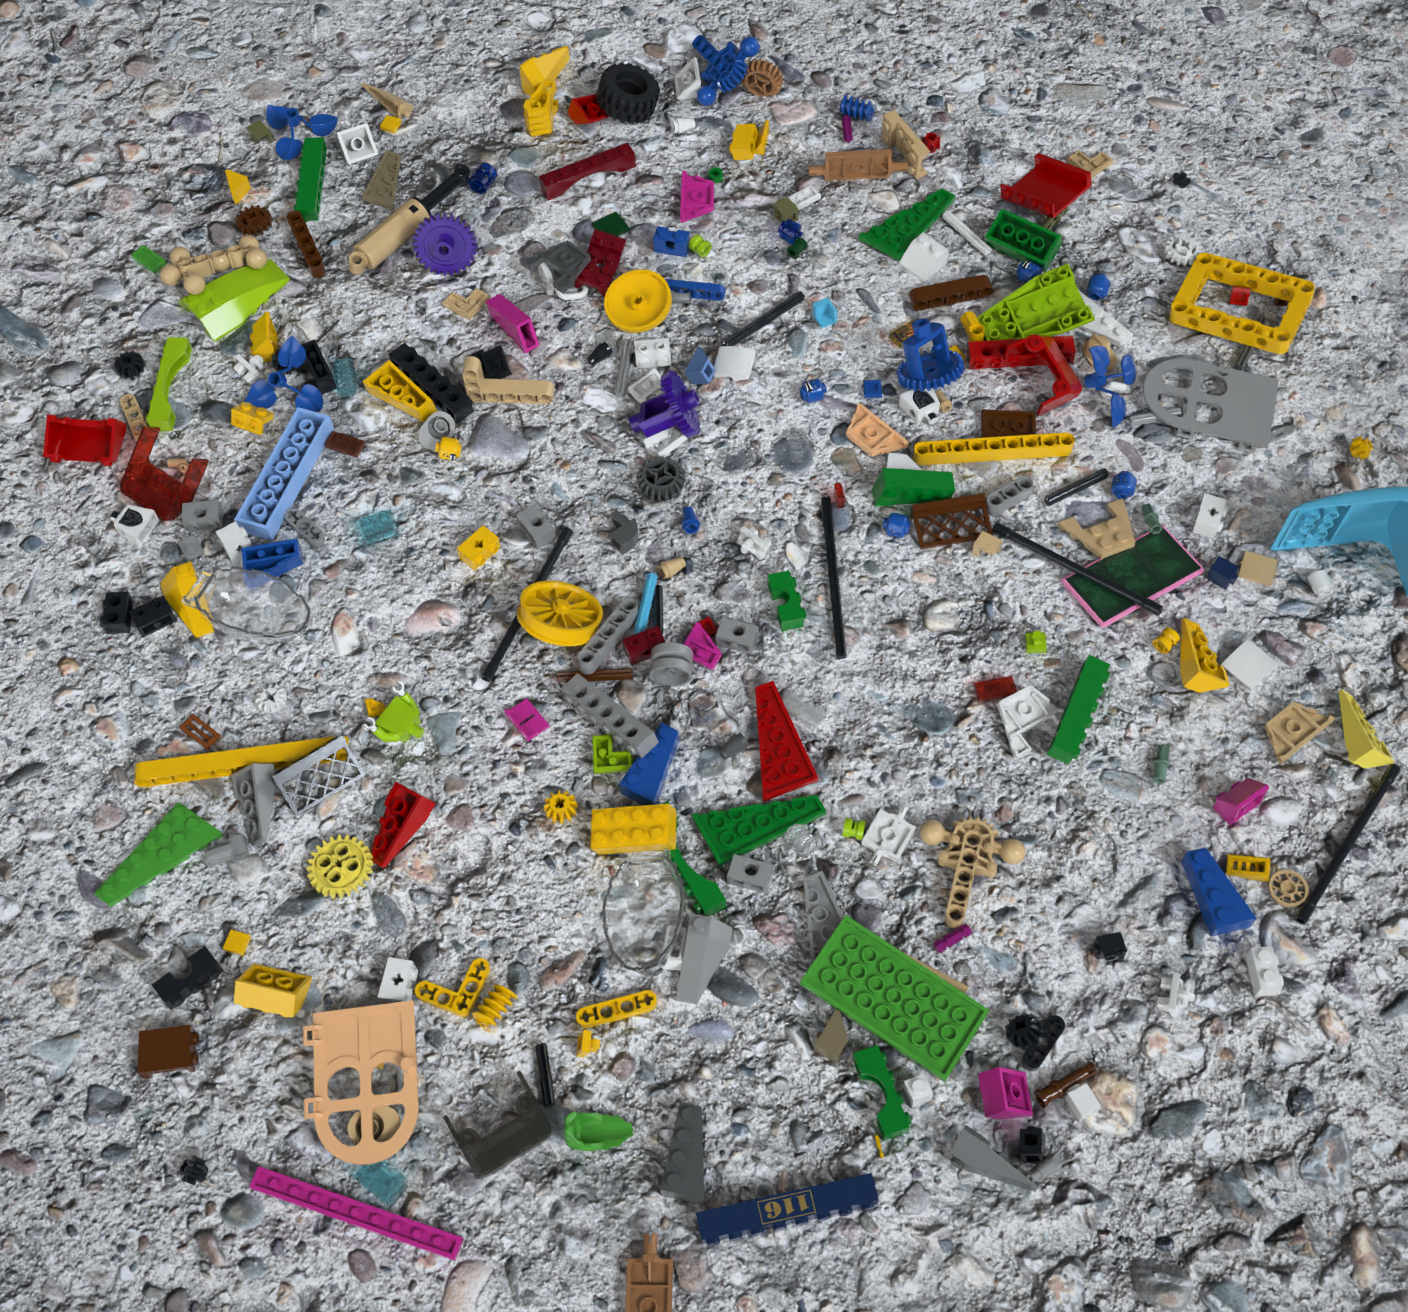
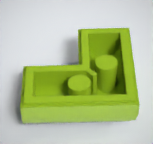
M611 734L592 736L594 774L628 772L634 763L633 755L629 751L613 752Z

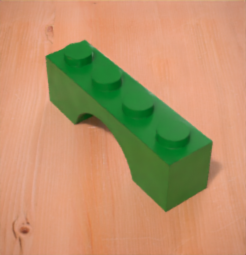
M878 1045L853 1053L852 1060L860 1080L874 1082L882 1089L885 1095L886 1104L876 1117L883 1141L908 1133L909 1125L912 1122L908 1112L903 1111L901 1105L903 1104V1098L900 1091L896 1092L894 1088V1075L892 1071L887 1070L885 1065L887 1063L885 1052L883 1050L880 1051Z

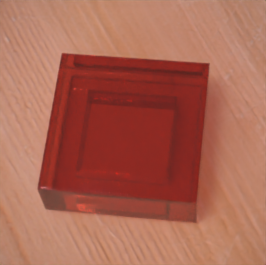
M834 483V498L837 509L844 508L845 495L841 483Z

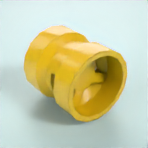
M1166 627L1161 631V635L1157 636L1152 643L1158 652L1167 654L1172 649V646L1180 641V636L1172 628Z

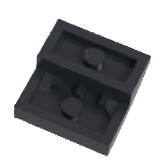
M501 345L487 352L481 349L469 355L477 357L481 361L484 379H502L512 375Z

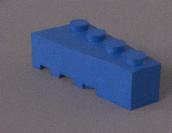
M662 722L654 732L659 743L643 758L637 757L619 784L622 795L642 806L657 804L679 744L678 730Z
M1207 848L1186 852L1181 863L1211 937L1250 928L1257 918Z

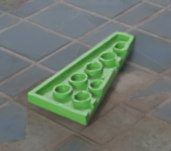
M178 802L94 894L108 906L112 907L133 894V891L140 886H146L156 876L165 874L189 859L190 855L199 849L203 850L208 847L207 844L215 839L219 840L224 835Z

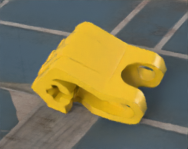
M544 80L530 96L529 100H525L523 105L525 123L531 137L550 134L553 131L554 116L559 109L558 100H554L557 88L556 83L552 80ZM548 86H551L548 91L545 90Z

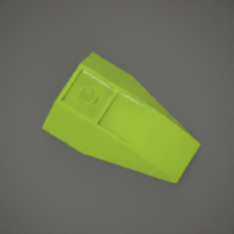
M1068 263L1034 277L977 317L979 323L985 328L984 335L987 341L1024 339L1030 335L1054 336L1095 321L1089 305H1085L1075 284V276Z

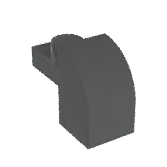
M616 510L611 513L612 524L617 528L610 533L611 543L624 555L633 549L638 542V526L635 518L628 520L624 514L621 515Z

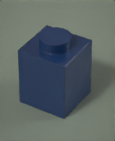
M1219 556L1210 568L1206 579L1226 590L1230 584L1234 585L1237 581L1239 566Z

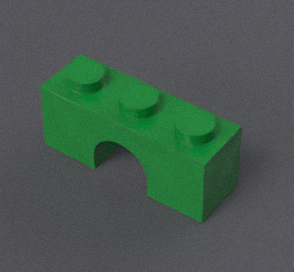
M789 570L767 575V585L772 600L784 599L787 601L786 604L777 606V618L781 631L804 627L806 612L800 606L802 601L800 593L795 590L797 587L795 577H791Z

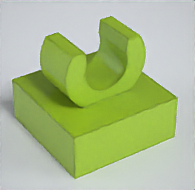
M1041 631L1026 633V653H1046L1045 633H1041Z

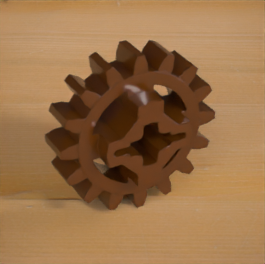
M251 205L249 209L245 207V211H239L240 215H236V225L239 232L242 231L243 235L254 234L257 237L258 233L263 235V231H269L268 227L272 226L271 222L273 220L270 211L266 210L265 207L260 208V205H257L256 208Z

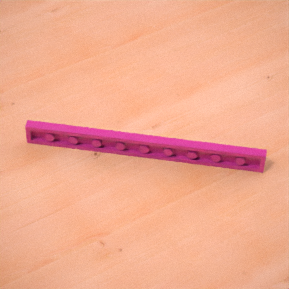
M258 1166L249 1186L251 1190L456 1261L464 1240L463 1237Z

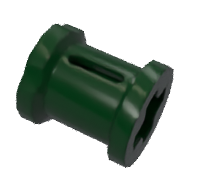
M797 237L794 243L786 248V252L791 258L798 259L799 254L808 248V244L803 238Z

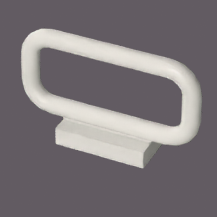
M545 262L538 266V273L547 296L554 295V290L557 296L563 300L580 299L587 295L589 291L587 285L581 286L582 291L561 293L553 287V281L557 279L554 269Z

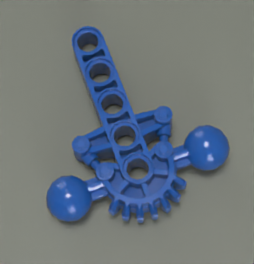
M698 35L693 40L692 46L709 62L706 70L700 74V77L708 85L702 86L697 91L696 98L699 104L710 106L716 100V91L718 89L726 93L727 91H732V88H736L740 84L748 69L744 60L747 57H754L760 50V44L756 38L752 36L745 37L740 43V49L733 42H728L721 51H718L702 35Z

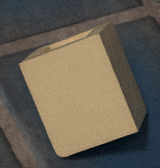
M982 531L973 545L972 554L979 557L982 551L990 555H994L995 552L999 553L1002 540Z

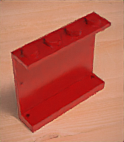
M1037 153L1034 156V169L1012 187L1001 183L1000 189L1002 199L1054 219L1092 186L1091 172Z

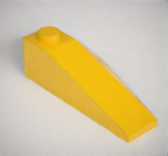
M568 46L552 50L550 54L543 53L538 58L532 57L519 66L524 92L531 96L544 80L554 81L570 59Z
M1183 618L1181 620L1180 674L1184 687L1198 693L1228 687L1230 683L1226 670L1223 666H1219L1215 660L1218 656L1207 646L1209 641L1200 625Z

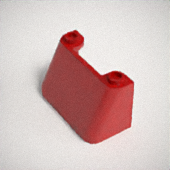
M47 415L43 457L50 459L52 463H61V460L95 462L101 463L102 466H112L117 463L127 431V424L112 418L99 421L71 419L69 417L57 418V415Z

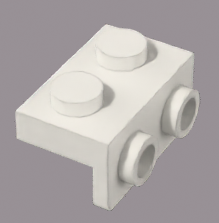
M671 427L651 437L643 438V443L648 454L661 458L662 455L666 457L669 452L679 447L687 438L682 432Z

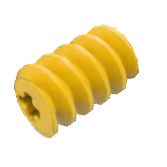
M495 984L493 987L494 991L488 993L489 998L483 999L484 1005H478L479 1012L473 1011L472 1013L477 1024L489 1033L492 1032L489 1025L497 1026L494 1019L502 1020L499 1012H508L505 1005L513 1006L510 999L518 1000V997L510 989L499 984Z

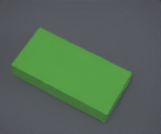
M144 245L131 254L135 261L154 274L167 264L165 259Z

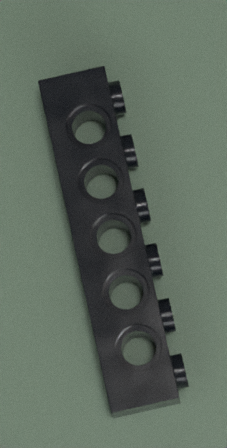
M403 343L388 354L390 361L441 410L450 414L457 424L474 412L471 398L468 395L465 396L458 386H453L446 376H442L435 366L429 365L427 360L423 356L420 357L413 347Z

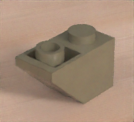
M835 1009L833 1015L829 1013L823 1024L826 1027L822 1033L820 1031L817 1033L813 1043L815 1044L814 1052L837 1064L847 1048L848 1037L840 1011Z

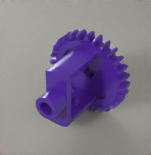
M438 212L436 218L431 214L429 219L425 217L424 223L420 222L419 227H416V233L413 235L415 240L412 242V245L415 246L413 252H417L416 258H421L420 264L425 262V269L429 266L431 267V273L436 269L437 275L443 271L444 276H446L447 271H449L452 276L453 270L459 274L460 268L465 271V265L470 266V261H474V255L477 252V243L474 242H476L477 237H472L475 232L474 230L470 231L471 225L465 226L466 220L459 222L460 216L454 219L453 213L447 217L446 212H444L443 217H441Z
M669 371L661 376L660 386L663 387L661 391H665V393L642 402L640 413L629 417V423L636 434L643 431L647 438L676 425L677 428H681L680 432L686 437L695 436L701 430L700 419L697 416L698 412L695 410L696 407L700 406L699 397L694 389L687 391L683 380L674 371Z

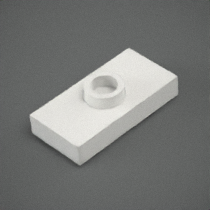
M809 185L788 198L800 210L821 199V194L812 185Z

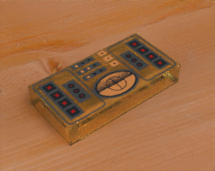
M915 320L889 333L890 339L899 348L903 347L902 342L914 334L912 323Z

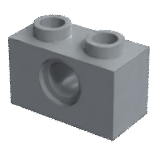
M219 499L182 503V523L186 531L195 532L198 530L223 528L224 510Z
M535 504L516 514L519 527L537 549L556 539L555 525L552 521L546 519L544 511L538 509Z
M722 617L716 633V646L753 655L759 638V626L753 623L740 622L734 618Z
M734 854L727 874V884L767 894L773 875V864L763 859L759 861L751 859L745 854ZM748 870H754L756 873L753 875H748L746 872Z

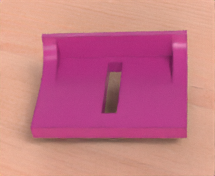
M527 698L511 709H504L505 716L527 742L550 727ZM532 715H534V717H532L531 719H529L527 722H525V723L522 724L521 726L519 725V724H521L523 721H525L526 719H528L529 717H531Z

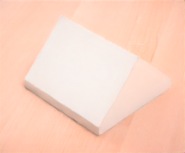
M696 57L691 59L674 75L676 96L679 100L696 98L697 91L701 88Z
M367 123L337 132L339 144L347 164L379 155Z

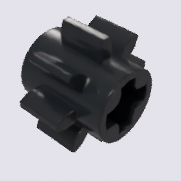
M194 1155L192 1159H185L179 1171L183 1175L181 1180L195 1185L196 1181L202 1182L208 1173V1167L204 1165L206 1160Z

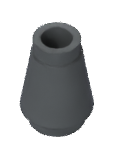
M739 732L737 735L734 734L719 752L727 760L746 750L749 743Z

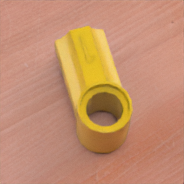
M971 311L965 312L960 316V321L968 335V342L984 341V326L979 323L975 313Z

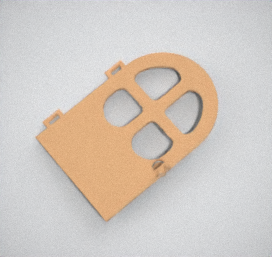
M414 1001L313 1013V1025L303 1026V1046L313 1045L314 1097L304 1099V1119L315 1118V1127L320 1141L336 1158L355 1165H369L381 1162L397 1153L406 1144L415 1129L418 1119V1064L416 1057ZM307 1031H312V1040H307ZM385 1062L399 1066L404 1076L402 1090L395 1093L374 1095L372 1093V1072L375 1067ZM346 1067L357 1070L360 1075L359 1096L341 1100L329 1099L328 1083L332 1075ZM313 1103V1113H308V1104ZM402 1104L405 1108V1114L399 1129L389 1140L385 1142L375 1141L373 1137V1110L376 1107ZM359 1110L361 1112V1141L357 1145L346 1146L334 1136L329 1125V1117L332 1113Z

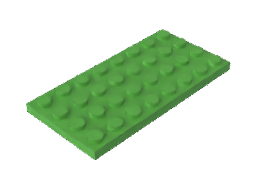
M847 915L844 916L799 983L943 1082L950 1075L990 1011Z

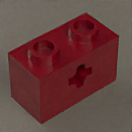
M658 626L622 639L624 652L631 666L650 659L653 647L665 643V639Z

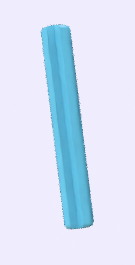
M652 572L648 573L633 635L645 631L658 578L657 574Z

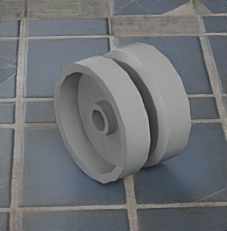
M674 642L661 643L653 647L651 650L650 678L654 682L664 686H681L691 681L693 651L690 647Z

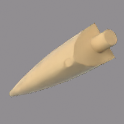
M362 83V86L389 113L397 118L410 116L414 109L412 104L386 90Z

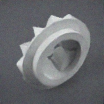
M269 684L268 687H262L261 691L257 693L255 701L261 711L274 713L284 707L287 695L283 688L278 685L272 686ZM267 695L273 696L275 702L271 701L270 699L268 700Z

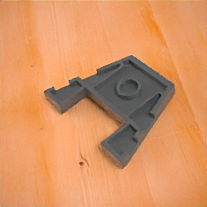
M567 240L549 247L546 252L540 253L538 251L533 253V257L521 258L520 264L529 271H532L545 262L562 274V276L553 281V287L564 294L588 265L591 258L588 253Z

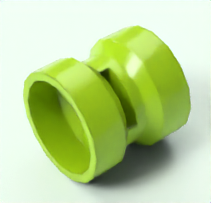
M697 234L691 238L688 247L690 250L696 251L700 257H706L711 251L712 244L707 240L704 241L703 237Z
M846 817L842 837L849 838L851 836L855 837L856 840H862L866 821H853L852 818Z

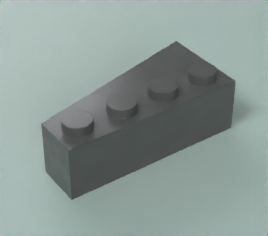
M680 1102L660 1191L664 1197L705 1205L702 1107Z

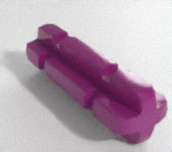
M845 115L841 119L844 142L851 143L853 140L851 117Z
M963 924L959 927V930L955 929L943 936V940L938 939L933 943L935 950L938 953H942L947 950L946 947L950 948L963 940L962 937L966 938L972 934L971 928L967 924Z

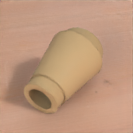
M682 557L663 561L657 566V571L662 579H670L683 569L686 563Z

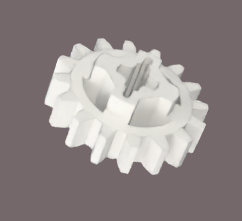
M1184 233L1181 236L1175 234L1174 238L1170 237L1169 241L1166 242L1164 251L1167 254L1166 258H1171V262L1176 261L1177 265L1183 263V266H1186L1187 263L1193 265L1197 255L1202 253L1203 246H1200L1201 241L1196 242L1197 237L1191 238V234L1187 236Z

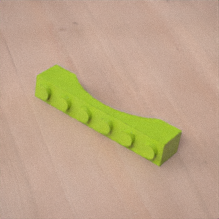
M167 337L166 344L163 346L164 353L163 357L160 358V369L156 374V385L153 386V398L150 399V410L146 415V422L150 425L152 431H173L176 416L169 404V388L176 374L190 361L192 346L188 338Z

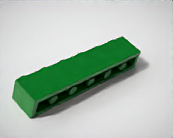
M324 137L305 138L304 145L301 146L303 155L300 156L301 168L298 169V192L295 193L296 204H294V211H299L304 221H319L327 147Z
M1088 655L1083 662L1047 755L1068 765L1072 759L1076 760L1081 751L1078 748L1079 744H1082L1087 736V733L1084 731L1086 728H1089L1093 720L1090 717L1091 713H1095L1099 705L1096 700L1102 696L1105 689L1102 685L1107 682L1110 676L1108 672L1110 664L1091 655Z

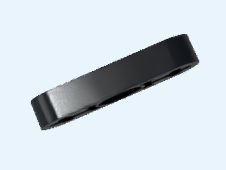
M1052 1015L1048 1017L1042 1026L1043 1036L1039 1038L1047 1039L1049 1047L1041 1048L1038 1043L1034 1042L1032 1048L1028 1047L1022 1057V1065L1026 1070H1038L1063 1033L1065 1022L1060 1016ZM1057 1022L1059 1024L1058 1028L1050 1035L1048 1032L1052 1026L1051 1024ZM1036 1051L1039 1053L1035 1060L1036 1063L1033 1062L1031 1065L1028 1063L1029 1059L1027 1057L1031 1058Z

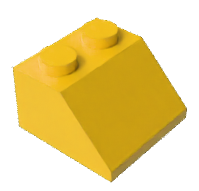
M265 312L252 325L253 333H250V339L253 346H250V351L253 356L260 355L263 358V362H269L272 360V354H275V350H277V332L270 313Z

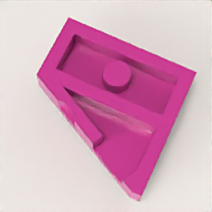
M696 622L684 645L690 647L693 651V662L713 671L722 653L702 628L701 624Z

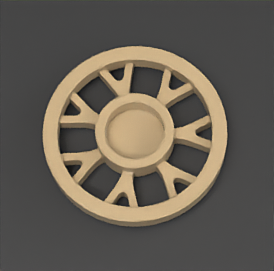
M1280 870L1270 878L1268 883L1270 896L1281 906L1297 907L1308 897V884L1295 871ZM1285 874L1286 880L1282 881L1279 875ZM1292 876L1299 879L1297 883L1291 880ZM1273 881L1279 883L1280 886H1279V887L1273 886V885H1272ZM1298 887H1304V892L1297 891ZM1280 891L1282 896L1277 897L1274 892ZM1296 894L1301 900L1297 902L1293 896ZM1284 897H1289L1290 903L1284 902Z

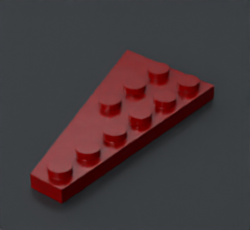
M774 681L755 687L764 802L819 782V778Z

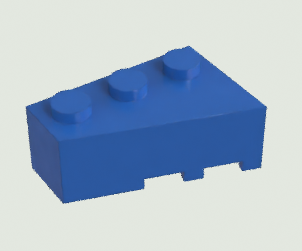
M297 538L241 548L245 583L250 590L303 564L302 548Z

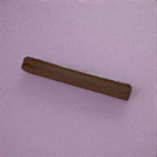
M632 668L596 670L589 675L583 674L580 671L557 672L558 683H567L577 673L588 682L629 680L633 678Z

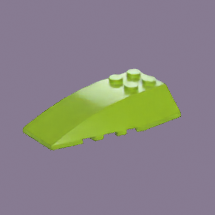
M269 259L265 267L261 269H254L249 265L239 268L206 283L204 291L199 295L189 293L178 300V302L187 313L191 311L202 323L205 332L216 342L247 322V318L251 314L254 315L262 303L266 304L269 301V297L283 288L290 281V278Z

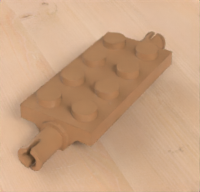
M891 149L825 152V164L819 166L810 165L809 177L824 175L825 181L890 178V174H893V172H908V161L893 162L891 160Z
M649 1233L643 1234V1255L640 1258H627L625 1312H672L673 1259L659 1258V1255H657L658 1234H651L650 1243Z

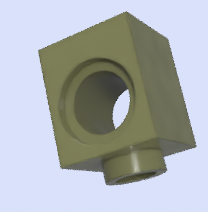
M788 197L774 203V217L784 227L798 221L799 208Z

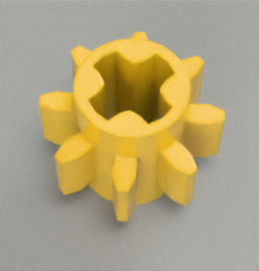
M1361 436L1354 438L1353 442H1351L1352 445L1349 446L1352 456L1354 458L1360 457L1361 460L1370 457V451L1373 450L1371 441L1368 438L1362 439Z

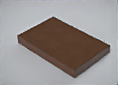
M985 409L981 411V438L1036 434V412Z

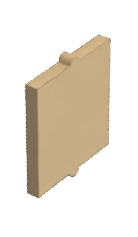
M1245 550L1243 560L1239 564L1241 566L1238 574L1239 578L1271 587L1273 577L1277 573L1275 569L1278 560Z

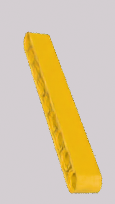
M1064 432L925 441L915 444L913 461L917 465L922 466L1062 457L1072 453L1075 438L1072 434Z

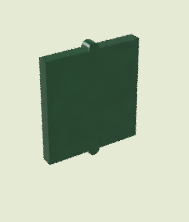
M616 211L591 223L594 229L617 237L630 231V227L625 223V219L621 218Z

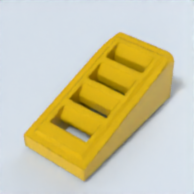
M1227 854L1226 875L1269 882L1270 858ZM1234 861L1238 862L1237 870H1233ZM1242 863H1246V871H1242ZM1251 864L1255 865L1254 871H1250ZM1259 866H1263V872H1259Z

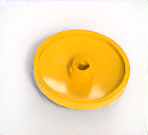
M645 269L632 270L619 276L609 286L604 299L605 312L610 322L616 328L629 333H641L655 328L667 317L672 305V293L666 280L658 273Z

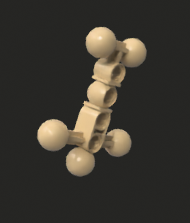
M252 235L242 236L238 241V245L226 248L225 251H215L211 256L206 254L191 257L189 250L178 246L170 252L172 264L162 267L160 279L166 285L175 286L182 278L185 290L192 295H199L205 289L203 277L215 274V271H226L230 266L232 269L242 267L246 262L251 268L261 269L267 263V254L259 248L258 239Z

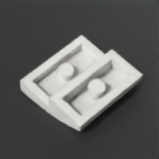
M737 346L719 347L714 365L716 371L713 376L715 378L731 376L733 381L749 379L756 351Z
M653 369L628 387L629 393L640 404L665 393V391H661L663 388L660 386L661 375L656 369Z
M1249 639L1241 644L1221 664L1226 671L1251 691L1279 665Z

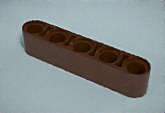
M291 211L287 215V220L312 277L322 278L326 274V270L303 216L299 211Z
M978 275L912 289L908 295L913 309L921 311L986 298L992 295L994 289L987 275Z

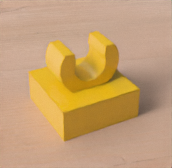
M583 1030L578 1035L576 1057L584 1058L590 1052H597V1049H600V1040L591 1039L592 1031Z

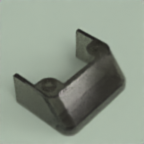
M521 1071L517 1072V1076L526 1092L521 1094L515 1103L520 1116L481 1139L478 1133L471 1128H466L457 1133L448 1116L445 1115L443 1117L472 1171L479 1178L489 1177L551 1137V1125Z

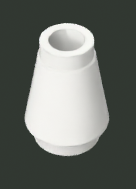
M674 118L670 122L671 131L680 134L695 128V121L693 118Z

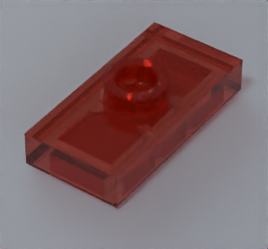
M1012 676L974 683L978 702L1006 698L1017 692Z

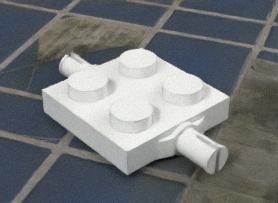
M901 805L897 814H891L880 809L865 834L861 845L874 852L869 860L874 866H877L881 857H887L898 863L916 831V826L904 819L908 811L906 806L904 808V805Z

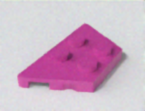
M682 171L680 223L714 211L713 181L703 179L697 175L692 177L687 175L686 171Z

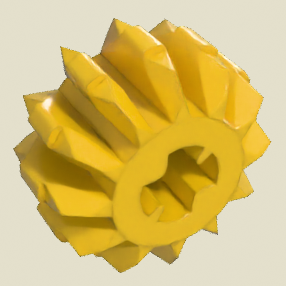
M558 789L556 795L551 792L550 798H545L544 812H547L546 817L548 819L552 818L554 824L560 820V823L563 825L565 819L571 822V816H576L577 812L575 809L578 808V804L575 802L574 795L569 796L567 790L561 794V791Z

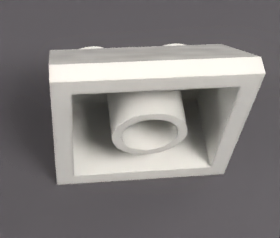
M923 232L911 242L899 265L925 282L947 264L948 249Z

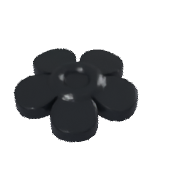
M1176 172L1173 174L1174 179L1172 182L1174 185H1179L1180 188H1186L1191 183V180L1186 178V173L1181 172L1179 174Z

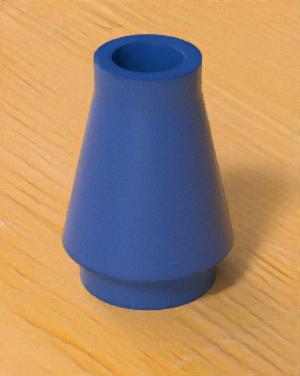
M685 507L683 509L682 529L688 534H694L699 530L700 522L693 508Z

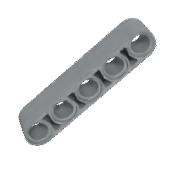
M634 598L622 600L579 652L578 664L581 673L586 675L594 673L636 622L638 603Z

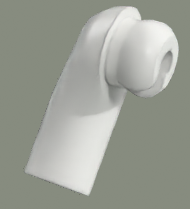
M1111 381L1102 388L1125 392L1127 385ZM1101 391L1104 399H1109L1112 394Z

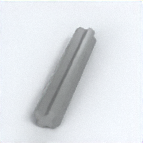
M1180 407L1165 409L1177 417L1182 415ZM1152 412L1133 415L1129 418L1131 426L1161 421Z

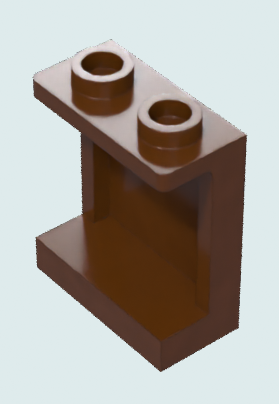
M191 1025L139 1031L137 1073L143 1079L153 1078V1074L180 1070H188L190 1073L195 1072V1067L199 1063L198 1053L196 1052V1045L199 1044L198 1032Z

